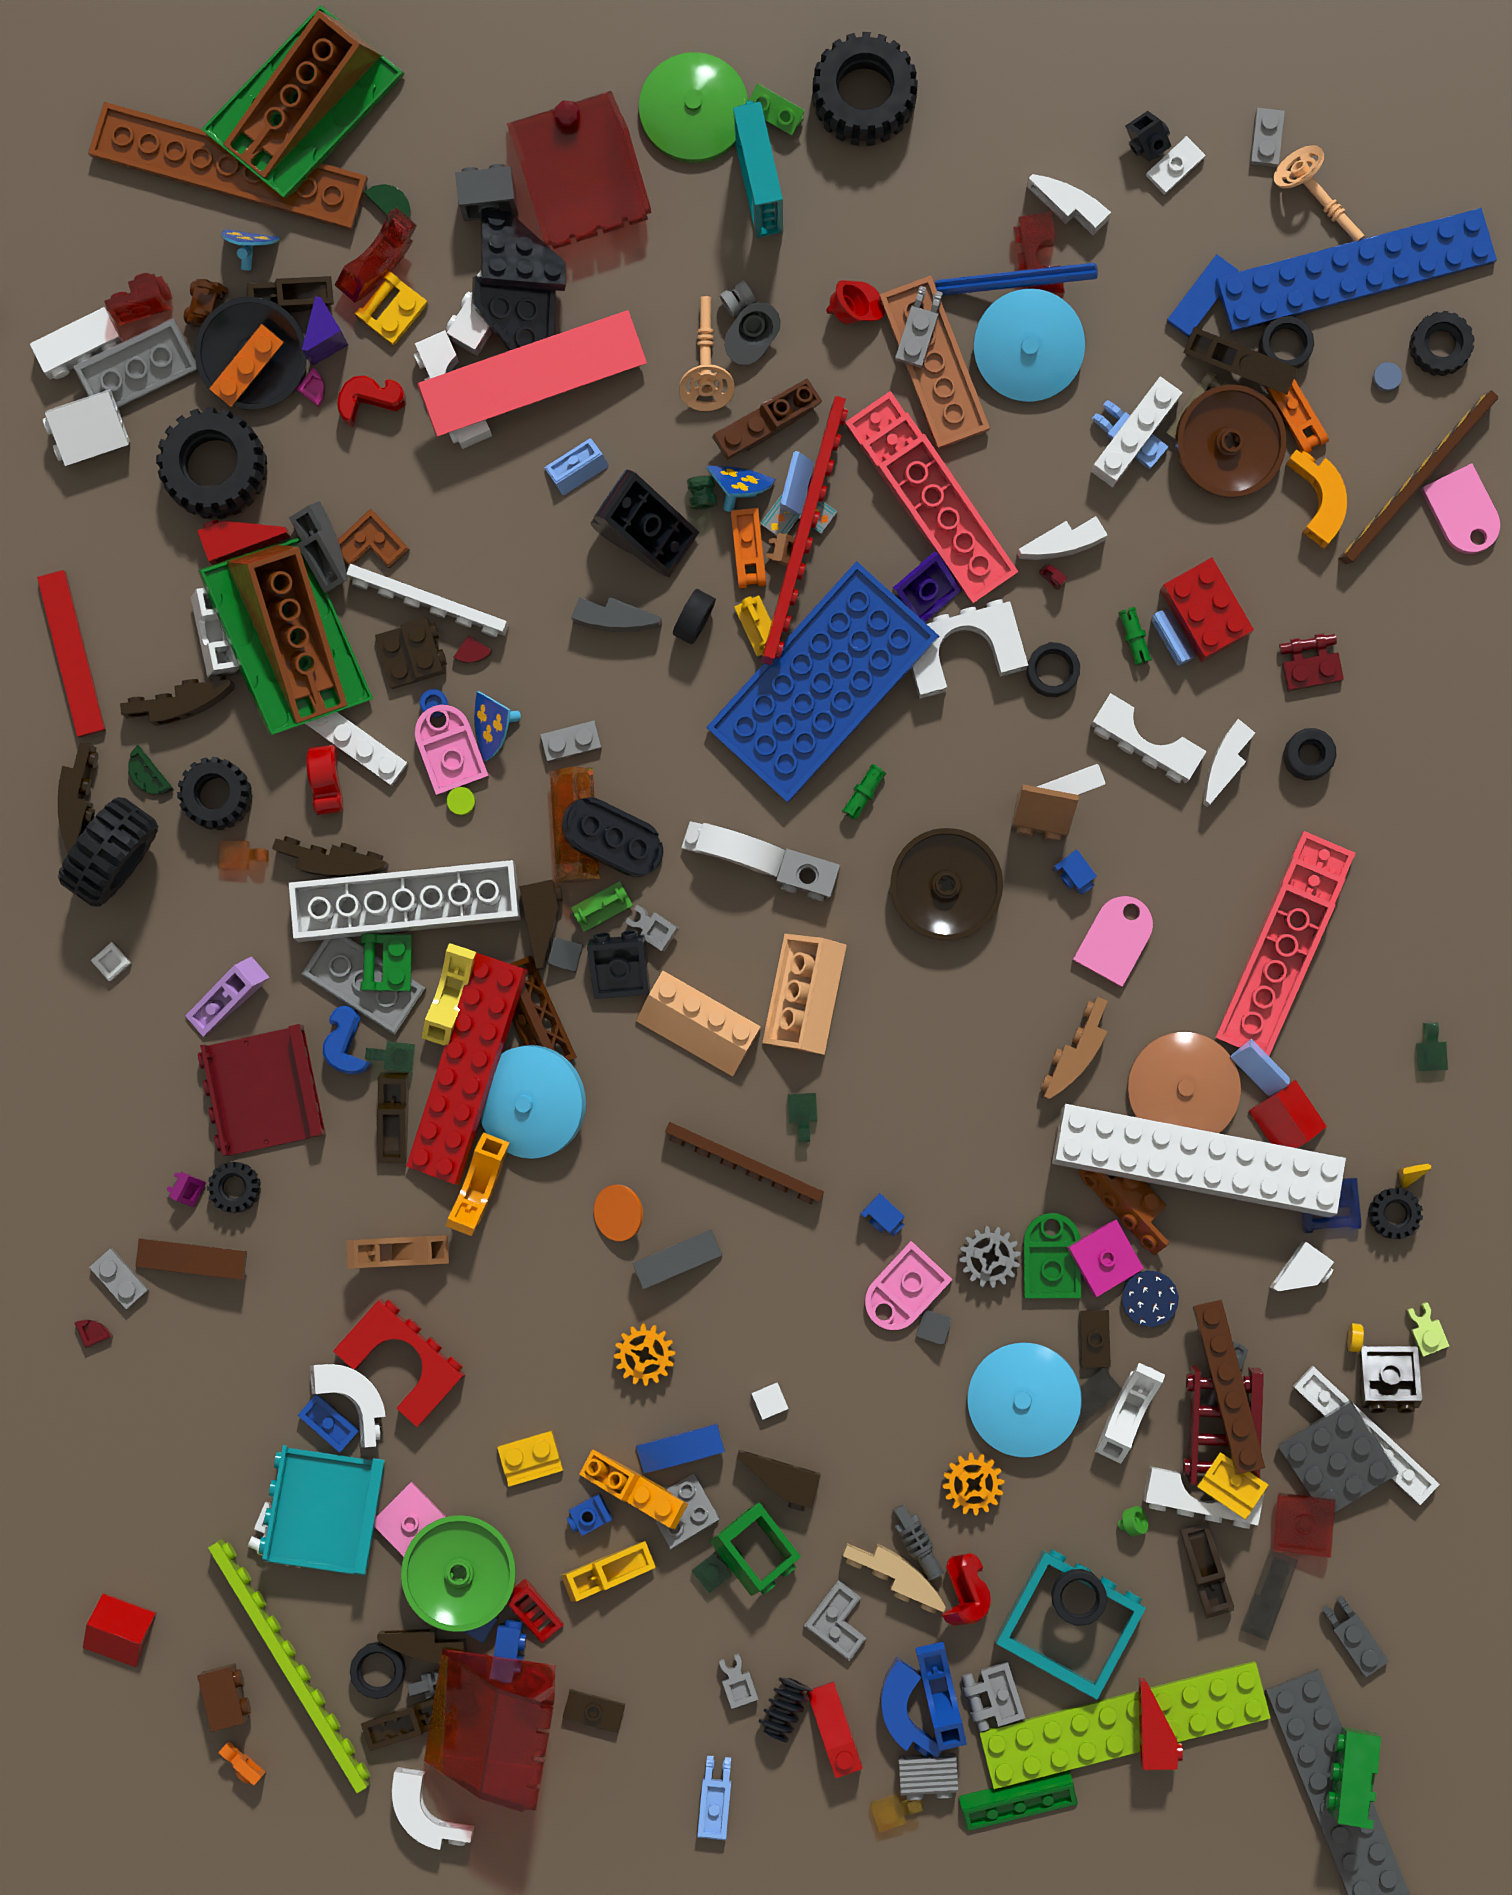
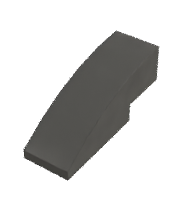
M321 502L308 505L290 516L289 519L302 540L297 545L323 592L327 593L347 581L342 552L334 529Z
M579 597L571 617L572 622L575 624L611 632L645 631L659 628L662 624L661 617L610 597L606 607Z
M709 1230L632 1264L642 1288L646 1289L720 1257L722 1253L712 1230Z

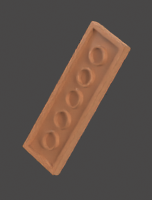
M931 275L879 294L898 347L911 306H914L920 286L926 287V295L920 308L931 311L933 296L937 292ZM941 301L937 311L938 318L922 368L904 363L937 450L990 430Z

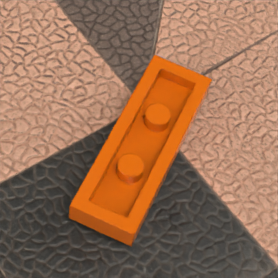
M261 324L209 389L232 407L284 342Z

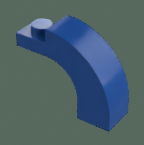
M944 1642L915 1648L939 1751L967 1745Z
M896 1657L885 1675L881 1689V1708L887 1729L894 1740L906 1751L912 1742H915L914 1748L926 1757L932 1754L937 1758L941 1753L938 1749L937 1740L917 1727L907 1713L908 1698L920 1680L921 1673Z

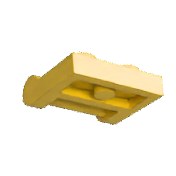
M388 271L384 276L385 281L365 306L363 308L359 307L354 315L391 345L395 346L425 309L428 302L403 283L396 275ZM393 288L398 290L399 293L377 320L372 318L371 315Z

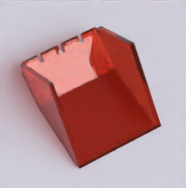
M612 91L574 102L580 109V120L572 128L560 127L554 119L555 108L507 123L545 244L547 246L552 245L553 250L572 244L570 238L575 237L576 241L580 242L598 236L597 230L602 229L603 234L624 228L623 222L627 220L629 225L648 220L647 214L651 213L650 203L630 133Z
M442 1649L424 1761L479 1799L520 1812L536 1810L540 1788H537V1786L541 1783L545 1762L544 1759L539 1757L546 1755L549 1733L538 1731V1729H550L554 1709L552 1706H554L556 1665Z

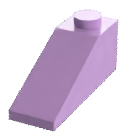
M251 956L235 964L185 1016L204 1037L249 999L270 977Z

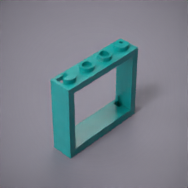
M746 101V104L733 108L735 146L756 238L783 233V197L761 102Z
M1051 1549L1050 1553L1042 1550L998 1632L995 1642L997 1645L1087 1695L1098 1699L1146 1608L1140 1603L1142 1598L1128 1590L1124 1595L1115 1590L1117 1584L1103 1576L1100 1580L1106 1590L1107 1597L1131 1609L1132 1613L1095 1682L1013 1638L1010 1635L1048 1564L1064 1573L1071 1569H1084L1092 1572V1570L1079 1563H1076L1075 1567L1065 1562L1067 1557L1053 1549ZM1078 1580L1084 1583L1085 1585L1093 1588L1088 1582Z

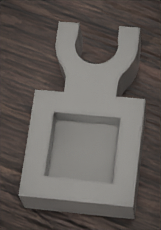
M636 905L634 910L640 913V920L635 922L628 918L625 923L631 927L643 929L640 935L645 934L647 942L660 951L665 952L679 928L658 913H653L650 918L648 912L643 907Z
M740 1653L734 1655L737 1664L732 1668L726 1665L724 1658L719 1660L721 1669L729 1677L722 1680L731 1709L759 1700L750 1671L744 1673L741 1671L742 1659Z

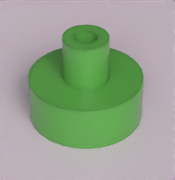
M1134 1506L1123 1511L1122 1520L1118 1521V1526L1121 1531L1126 1530L1130 1536L1135 1537L1147 1532L1148 1519L1141 1507Z

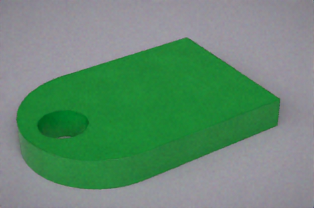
M1047 1213L1036 1217L1027 1226L1023 1237L1024 1298H1081V1273L1067 1249L1068 1246L1080 1240V1234L1075 1224L1069 1218L1061 1214ZM1049 1219H1055L1060 1226L1058 1233L1053 1236L1046 1234L1044 1231V1223Z

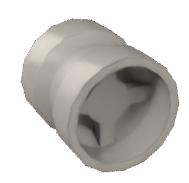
M744 280L737 283L733 290H726L719 294L724 307L732 318L737 317L739 312L747 306L757 303L752 291Z

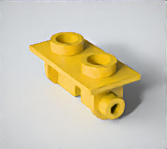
M759 595L754 598L751 596L741 601V604L734 606L757 657L763 655L771 626L770 617Z

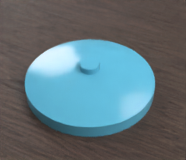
M1039 289L1016 290L997 299L982 315L974 336V356L983 378L1000 394L1018 401L1044 400L1061 392L1077 375L1085 353L1084 331L1075 311L1057 295Z
M525 1045L501 1053L480 1122L487 1134L510 1142L507 1150L509 1154L529 1159L554 1154L565 1148L575 1138L582 1126L586 1111V1096L582 1080L573 1065L565 1057L552 1049L537 1045Z
M1014 1343L1001 1347L989 1354L975 1370L968 1389L969 1414L977 1432L996 1450L1016 1457H1035L1048 1453L1060 1446L1075 1429L1082 1408L1080 1384L1070 1364L1057 1352L1035 1343Z

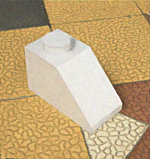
M1301 1242L1269 1288L1274 1291H1284L1315 1286L1320 1281L1325 1283L1333 1272V1269L1330 1267L1334 1261L1309 1243Z

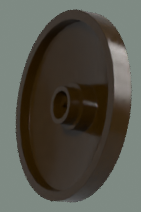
M955 828L933 829L915 837L898 855L891 874V896L900 917L917 933L935 940H959L982 929L995 914L1003 893L1002 870L993 851L977 836Z

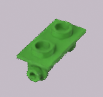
M756 84L748 101H754V103L761 102L765 120L793 135L796 127H799L803 122L805 110L764 86Z
M619 881L571 907L582 930L586 932L632 907L633 904Z

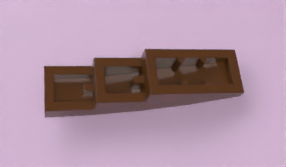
M139 1238L135 1267L244 1280L247 1251Z

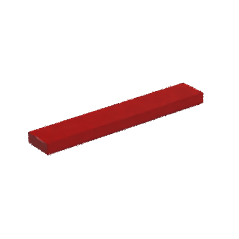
M62 570L39 576L37 579L77 737L80 738L106 731L66 571Z

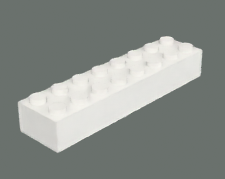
M513 860L289 883L293 939L297 942L361 936V934H385L521 920L516 864Z

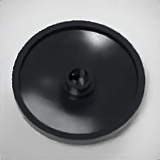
M241 297L227 301L207 316L197 334L195 360L201 379L208 389L261 324L284 342L235 402L234 407L263 409L278 404L296 389L306 369L307 358L302 351L305 339L302 329L287 310L267 299Z

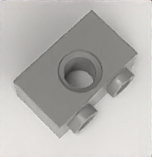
M786 848L776 881L777 884H781V890L794 894L797 893V890L808 893V898L823 902L824 898H831L840 865ZM808 869L815 873L816 878L812 883L805 884L801 882L799 875L803 870Z

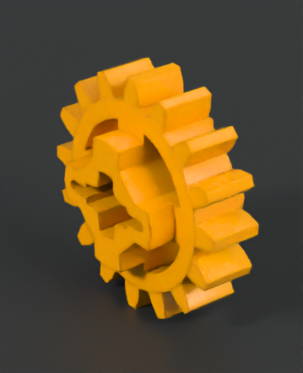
M642 1323L640 1331H637L632 1326L630 1327V1336L626 1333L621 1334L625 1340L624 1343H616L615 1345L621 1349L620 1353L614 1354V1358L621 1359V1363L616 1368H625L624 1378L630 1375L634 1376L633 1384H636L639 1379H643L644 1386H647L650 1378H653L658 1383V1374L661 1373L667 1376L669 1373L665 1367L674 1365V1362L668 1360L669 1356L676 1354V1351L668 1349V1346L673 1341H665L663 1339L667 1333L665 1330L660 1334L656 1333V1325H653L651 1330H647L645 1323ZM646 1335L643 1343L639 1345L630 1344L634 1338ZM655 1340H658L661 1344L664 1355L657 1353L654 1347ZM645 1347H648L649 1354L657 1359L647 1358L645 1362L640 1361L641 1356L637 1352L632 1351V1349L642 1351ZM626 1354L633 1357L635 1361L634 1370L629 1366ZM651 1364L660 1365L654 1372L644 1373L647 1366Z
M972 1452L968 1453L967 1460H964L961 1455L957 1456L959 1463L955 1465L950 1462L949 1466L952 1472H944L943 1474L944 1477L949 1479V1482L942 1484L944 1489H950V1492L945 1495L946 1499H955L952 1505L954 1509L962 1505L963 1514H966L969 1508H971L974 1515H978L979 1508L981 1507L985 1512H989L987 1504L991 1502L997 1505L998 1502L994 1498L995 1495H1003V1491L998 1489V1485L1004 1484V1479L997 1478L1001 1469H992L994 1460L990 1459L984 1462V1454L980 1453L978 1459H974ZM968 1465L980 1466L976 1471H966L963 1468ZM989 1473L992 1478L991 1491L985 1485V1479ZM956 1476L961 1480L962 1487L958 1494L954 1488ZM976 1477H979L978 1484L980 1487L977 1490L971 1488L967 1491L969 1486L967 1479L971 1478L974 1480ZM973 1496H980L983 1499L975 1503L967 1502Z

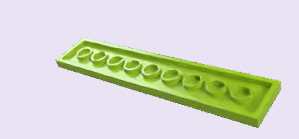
M1255 1661L1150 1687L1177 1742L1271 1719ZM1139 1690L979 1732L993 1788L997 1789L1140 1752Z

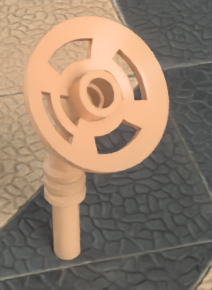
M1310 145L1288 155L1279 164L1274 173L1276 185L1286 189L1304 183L1324 207L1323 211L1328 213L1327 216L1329 218L1332 217L1331 220L1333 222L1337 221L1354 241L1362 240L1365 235L1345 214L1346 210L1344 208L1341 209L1342 206L1337 204L1338 201L1336 199L1332 200L1313 178V175L1319 170L1324 161L1322 149L1318 146ZM1311 156H1317L1318 160L1315 161V159L1311 158ZM1287 179L1290 184L1284 183L1283 180Z
M702 296L700 297V329L697 330V333L700 334L697 336V339L700 340L697 342V345L700 346V366L694 367L684 374L679 384V392L683 402L689 407L698 411H713L722 408L732 399L735 385L728 371L719 366L711 365V346L714 345V342L711 341L714 339V336L711 335L714 333V329H711V297ZM691 378V381H690V389H691V391H690V392H687L686 384H687L688 379ZM722 379H726L727 381V389L725 393L721 392L723 389ZM698 380V386L695 388L694 383ZM718 380L719 385H718V387L716 388V387H715V381ZM699 395H701V396H712V395H713V397H714L715 400H713V401H699V400H696V399H697V397H698Z

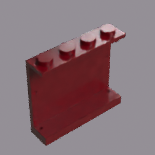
M296 1024L288 1026L289 1028L213 1045H200L201 1052L198 1053L200 1068H205L207 1080H203V1086L206 1096L211 1097L212 1107L209 1108V1115L212 1124L216 1123L218 1135H215L214 1139L217 1151H222V1156L240 1154L326 1135L303 1025Z

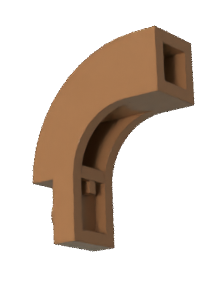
M448 1235L346 1240L347 1269L449 1264Z

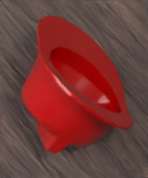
M839 281L836 284V291L830 297V305L826 309L827 314L835 315L845 325L854 324L859 321H877L885 313L879 298L880 293L870 284L861 281Z

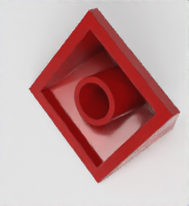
M1296 1080L1248 1111L1271 1144L1298 1148L1327 1127Z
M103 1593L86 1624L83 1648L137 1667L156 1612Z

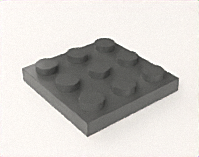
M1351 1400L1278 1444V1448L1326 1518L1399 1474L1397 1468Z

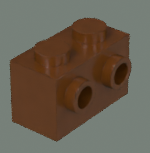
M235 1663L201 1672L197 1676L211 1732L244 1724L249 1719L248 1715L251 1714L250 1702L247 1697H243L241 1689L244 1686V1677L241 1669L237 1670Z

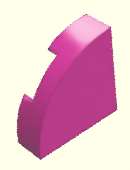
M312 368L296 390L320 407L324 399L325 387L320 374L315 368Z

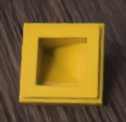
M1428 1163L1399 1169L1398 1174L1401 1188H1407L1432 1169L1431 1165Z

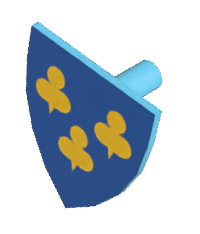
M227 229L221 233V237L224 240L242 245L237 250V256L241 259L242 270L252 269L253 245H268L280 240V237Z
M707 466V470L726 493L723 509L728 512L734 510L737 498L756 497L757 494L770 489L776 480L748 469L730 466Z
M477 691L474 715L475 730L484 761H488L496 755L504 743L509 723L519 722L521 714L519 711H511L484 693Z

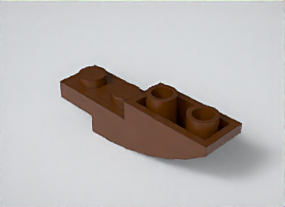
M807 378L762 403L760 408L715 432L712 438L726 460L746 449L747 451L751 450L787 428L821 404L822 400Z

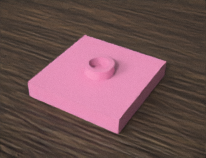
M411 1482L376 1517L375 1528L404 1557L410 1542L420 1530L446 1516Z

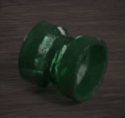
M697 476L687 480L688 490L691 491L689 499L690 509H708L717 506L716 495L713 494V488L715 487L713 476Z

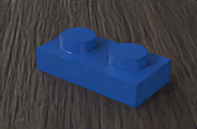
M315 1394L297 1415L339 1453L343 1451L360 1431L319 1394Z

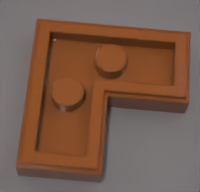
M372 509L367 511L337 539L343 560L348 566L350 564L354 565L371 549L390 569L410 550Z

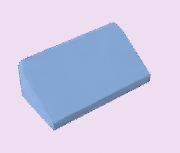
M589 438L544 468L560 493L566 495L608 467V463L593 440Z
M798 451L793 452L780 508L782 511L799 515L802 512L814 463Z
M1166 609L1155 613L1151 621L1176 665L1181 666L1194 659L1196 655L1171 611Z
M1252 1039L1230 1056L1268 1097L1289 1085L1290 1078Z

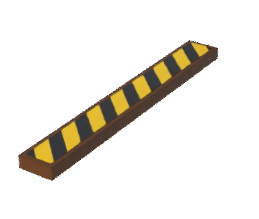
M1490 390L1479 398L1342 553L1339 559L1343 563L1350 564L1361 555L1498 400L1499 396Z

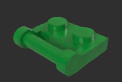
M361 934V943L364 944L363 982H360V991L411 992L412 935ZM375 944H383L382 982H374Z

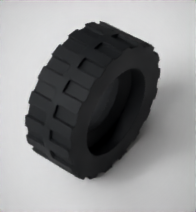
M1448 311L1434 312L1430 316L1427 315L1413 331L1409 347H1411L1410 354L1415 360L1414 363L1421 367L1422 371L1431 373L1430 375L1446 376L1449 373H1455L1459 368L1461 369L1470 358L1474 349L1473 342L1475 339L1474 335H1472L1471 326L1466 323L1467 321L1464 318L1459 317V314L1448 313ZM1436 331H1447L1455 339V349L1446 357L1436 356L1429 349V338Z

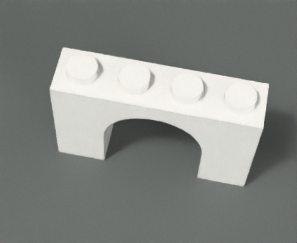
M1002 599L987 603V608L976 610V607H969L959 611L960 615L949 617V614L934 617L932 623L927 624L940 637L911 668L919 699L946 692L947 685L939 659V648L949 635L957 631H973L988 641L993 652L999 677L1027 669L1028 662L1010 601L1003 603Z

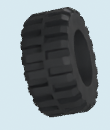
M862 32V37H856L855 33L846 35V41L842 42L841 39H837L832 43L831 50L825 49L821 54V61L817 62L815 66L812 85L813 106L816 107V115L819 121H824V128L829 133L835 131L837 139L844 141L845 138L851 139V145L859 146V141H866L867 146L875 145L876 139L886 142L890 140L893 132L896 135L903 130L904 123H908L912 117V111L915 108L917 98V72L915 65L910 64L911 57L907 51L901 52L900 44L895 40L891 43L886 42L887 36L878 34L877 38L870 37L871 32ZM870 69L880 73L887 79L891 87V93L888 100L879 107L868 110L857 109L848 105L839 94L840 81L852 71Z
M206 407L205 412L195 409L190 411L191 416L186 419L181 415L176 419L179 424L174 428L169 425L165 431L167 434L166 440L160 439L158 445L161 454L156 455V464L160 468L157 472L164 484L163 487L180 507L182 506L193 515L197 513L202 518L210 519L211 516H216L218 519L227 518V513L232 512L236 515L242 512L240 507L244 504L249 507L254 502L252 499L254 494L260 495L263 489L261 482L266 480L267 470L265 469V465L268 464L267 456L263 451L264 447L260 439L244 419L238 415L234 416L225 409H222L220 412L214 407ZM221 440L229 443L237 454V465L230 478L222 484L213 487H202L194 483L187 470L188 461L194 450L208 441Z
M114 798L87 825L84 832L78 837L76 843L68 852L69 854L64 859L59 870L58 879L60 884L90 906H102L123 886L128 877L135 871L137 865L140 864L146 852H148L158 832L156 820L128 799Z

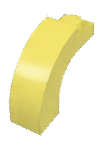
M449 943L440 982L424 1021L422 1039L444 1046L449 1044L459 1013L457 1006L464 985L468 984L476 956L475 951Z

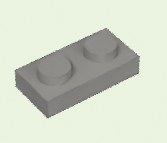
M1257 108L1250 165L1278 167L1285 111Z
M595 721L540 734L547 762L602 749Z
M110 1248L89 1267L125 1309H129L149 1291L113 1248Z

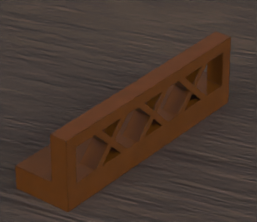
M529 956L510 963L518 967L525 965L529 973V980L524 982L512 1019L523 1046L537 1045L554 1050V1044L557 1043L561 1045L565 1053L564 1057L568 1061L577 1058L532 957ZM531 992L538 994L541 1000L540 1007L532 1002ZM543 1017L550 1020L552 1024L551 1032L544 1028L542 1024Z

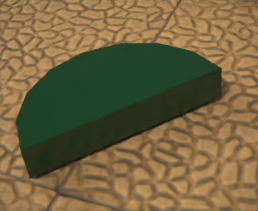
M386 184L372 186L364 191L365 195L404 233L410 224L411 216L410 203L404 193L396 187Z
M137 745L130 753L128 762V774L133 784L140 790L153 795L164 794L174 789L140 745Z

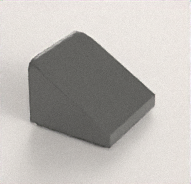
M554 937L548 965L576 972L583 945Z
M925 1309L916 1336L944 1346L952 1318Z

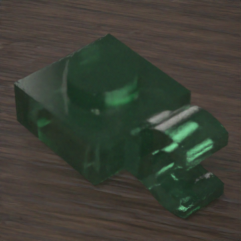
M1438 1022L1423 1023L1424 1043H1416L1418 1071L1448 1070L1446 1042H1438Z
M387 1041L386 1050L366 1048L365 1059L385 1061L384 1070L412 1073L415 1044Z
M816 1093L788 1094L789 1123H798L799 1143L810 1142L809 1122H817Z
M715 1552L692 1569V1572L708 1593L732 1576L727 1564Z

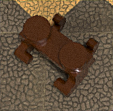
M196 279V281H193L190 285L191 305L185 309L183 315L185 323L201 327L207 316L214 310L216 297L223 299L224 294L228 293V288L219 282H211L207 279Z

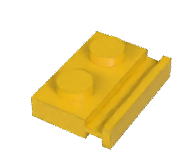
M552 1430L497 1447L508 1487L563 1471Z
M1220 1452L1197 1487L1244 1520H1247L1269 1485L1251 1472L1236 1475L1232 1460Z

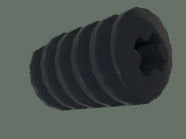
M779 1677L778 1680L784 1687H774L773 1689L779 1698H769L768 1701L774 1708H764L763 1711L769 1718L768 1720L759 1719L758 1722L764 1727L763 1731L779 1741L788 1743L789 1738L784 1733H793L794 1728L790 1723H798L799 1717L794 1712H803L804 1707L800 1702H808L809 1700L808 1695L804 1691L812 1692L813 1689L792 1678Z

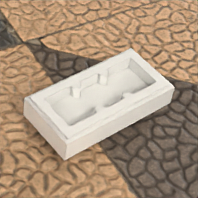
M1186 136L1147 172L1146 177L1166 195L1206 155Z

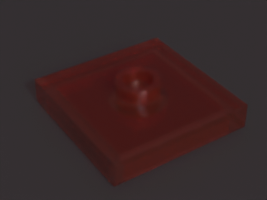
M1278 1493L1273 1550L1331 1558L1336 1500Z

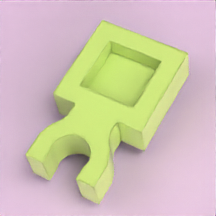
M1428 1302L1421 1304L1424 1313L1420 1317L1415 1315L1413 1308L1406 1310L1409 1318L1417 1325L1416 1328L1411 1329L1420 1355L1423 1357L1449 1347L1439 1320L1431 1321L1430 1319L1431 1308Z

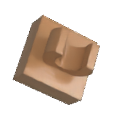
M777 533V538H771L768 542L775 546L774 553H766V557L787 568L795 538L788 534Z

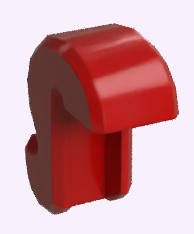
M365 375L354 376L345 382L339 393L337 401L338 411L345 424L353 428L360 402L397 412L406 404V395L403 388L398 382L391 379L385 381L386 386L384 388H380L375 380Z
M334 745L310 747L307 751L308 781L313 795L314 812L317 815L340 813L344 806L336 765L338 752Z
M972 1553L951 1556L947 1562L946 1569L960 1604L943 1613L942 1617L953 1626L975 1624L988 1614L991 1604L989 1588L978 1577V1572L983 1570L982 1563L978 1556Z

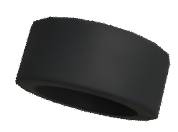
M1292 316L1279 317L1272 321L1264 330L1259 343L1260 353L1299 369L1312 354L1314 337L1309 326L1301 319ZM1281 329L1294 330L1302 339V351L1298 357L1292 360L1280 359L1271 350V338L1275 332Z
M695 589L685 604L672 634L689 644H693L703 630L714 608L716 598L699 589Z
M1049 642L1039 646L1032 653L1028 661L1026 676L1030 686L1037 693L1046 697H1059L1067 694L1075 686L1080 675V662L1076 653L1070 647L1062 643ZM1048 654H1058L1064 657L1070 667L1067 680L1060 685L1049 686L1038 677V662Z
M1071 1569L1061 1574L1054 1582L1051 1591L1052 1604L1056 1613L1065 1622L1075 1626L1089 1625L1097 1621L1104 1613L1107 1604V1593L1101 1580L1092 1572L1084 1569ZM1075 1580L1088 1582L1096 1593V1601L1093 1608L1084 1614L1071 1613L1062 1602L1064 1588Z
M378 1641L367 1644L356 1653L351 1661L349 1672L351 1682L359 1693L369 1698L379 1699L389 1696L398 1689L404 1679L406 1666L404 1657L400 1652ZM375 1653L388 1656L393 1662L395 1669L392 1680L381 1687H374L366 1683L361 1673L362 1663L365 1658Z

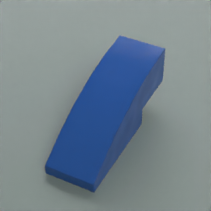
M718 1423L636 1446L643 1473L725 1452Z

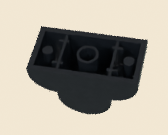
M627 469L623 472L590 522L591 526L608 541L633 554L644 564L667 577L671 576L699 534V531L636 472Z

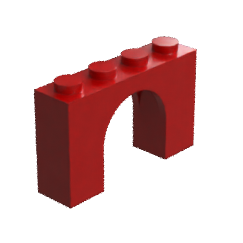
M380 1299L333 1352L355 1370L359 1368L378 1345L386 1340L398 1339L411 1344L420 1355L422 1374L417 1385L396 1409L418 1427L464 1377L465 1373L461 1371L464 1366L453 1356H450L448 1359L440 1352L442 1346L432 1337H429L428 1340L419 1333L421 1327L410 1318L407 1321L398 1314L401 1311L400 1308L388 1299L385 1302Z

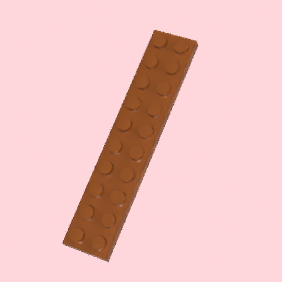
M107 102L103 103L88 151L89 156L351 231L353 230L368 181L366 175L322 163L314 169L294 193L290 194L288 198H284L201 129Z

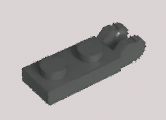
M1341 1595L1336 1600L1339 1607L1348 1616L1346 1619L1339 1623L1335 1613L1328 1606L1322 1608V1611L1332 1624V1630L1364 1677H1368L1387 1664L1389 1660L1357 1613L1353 1612Z

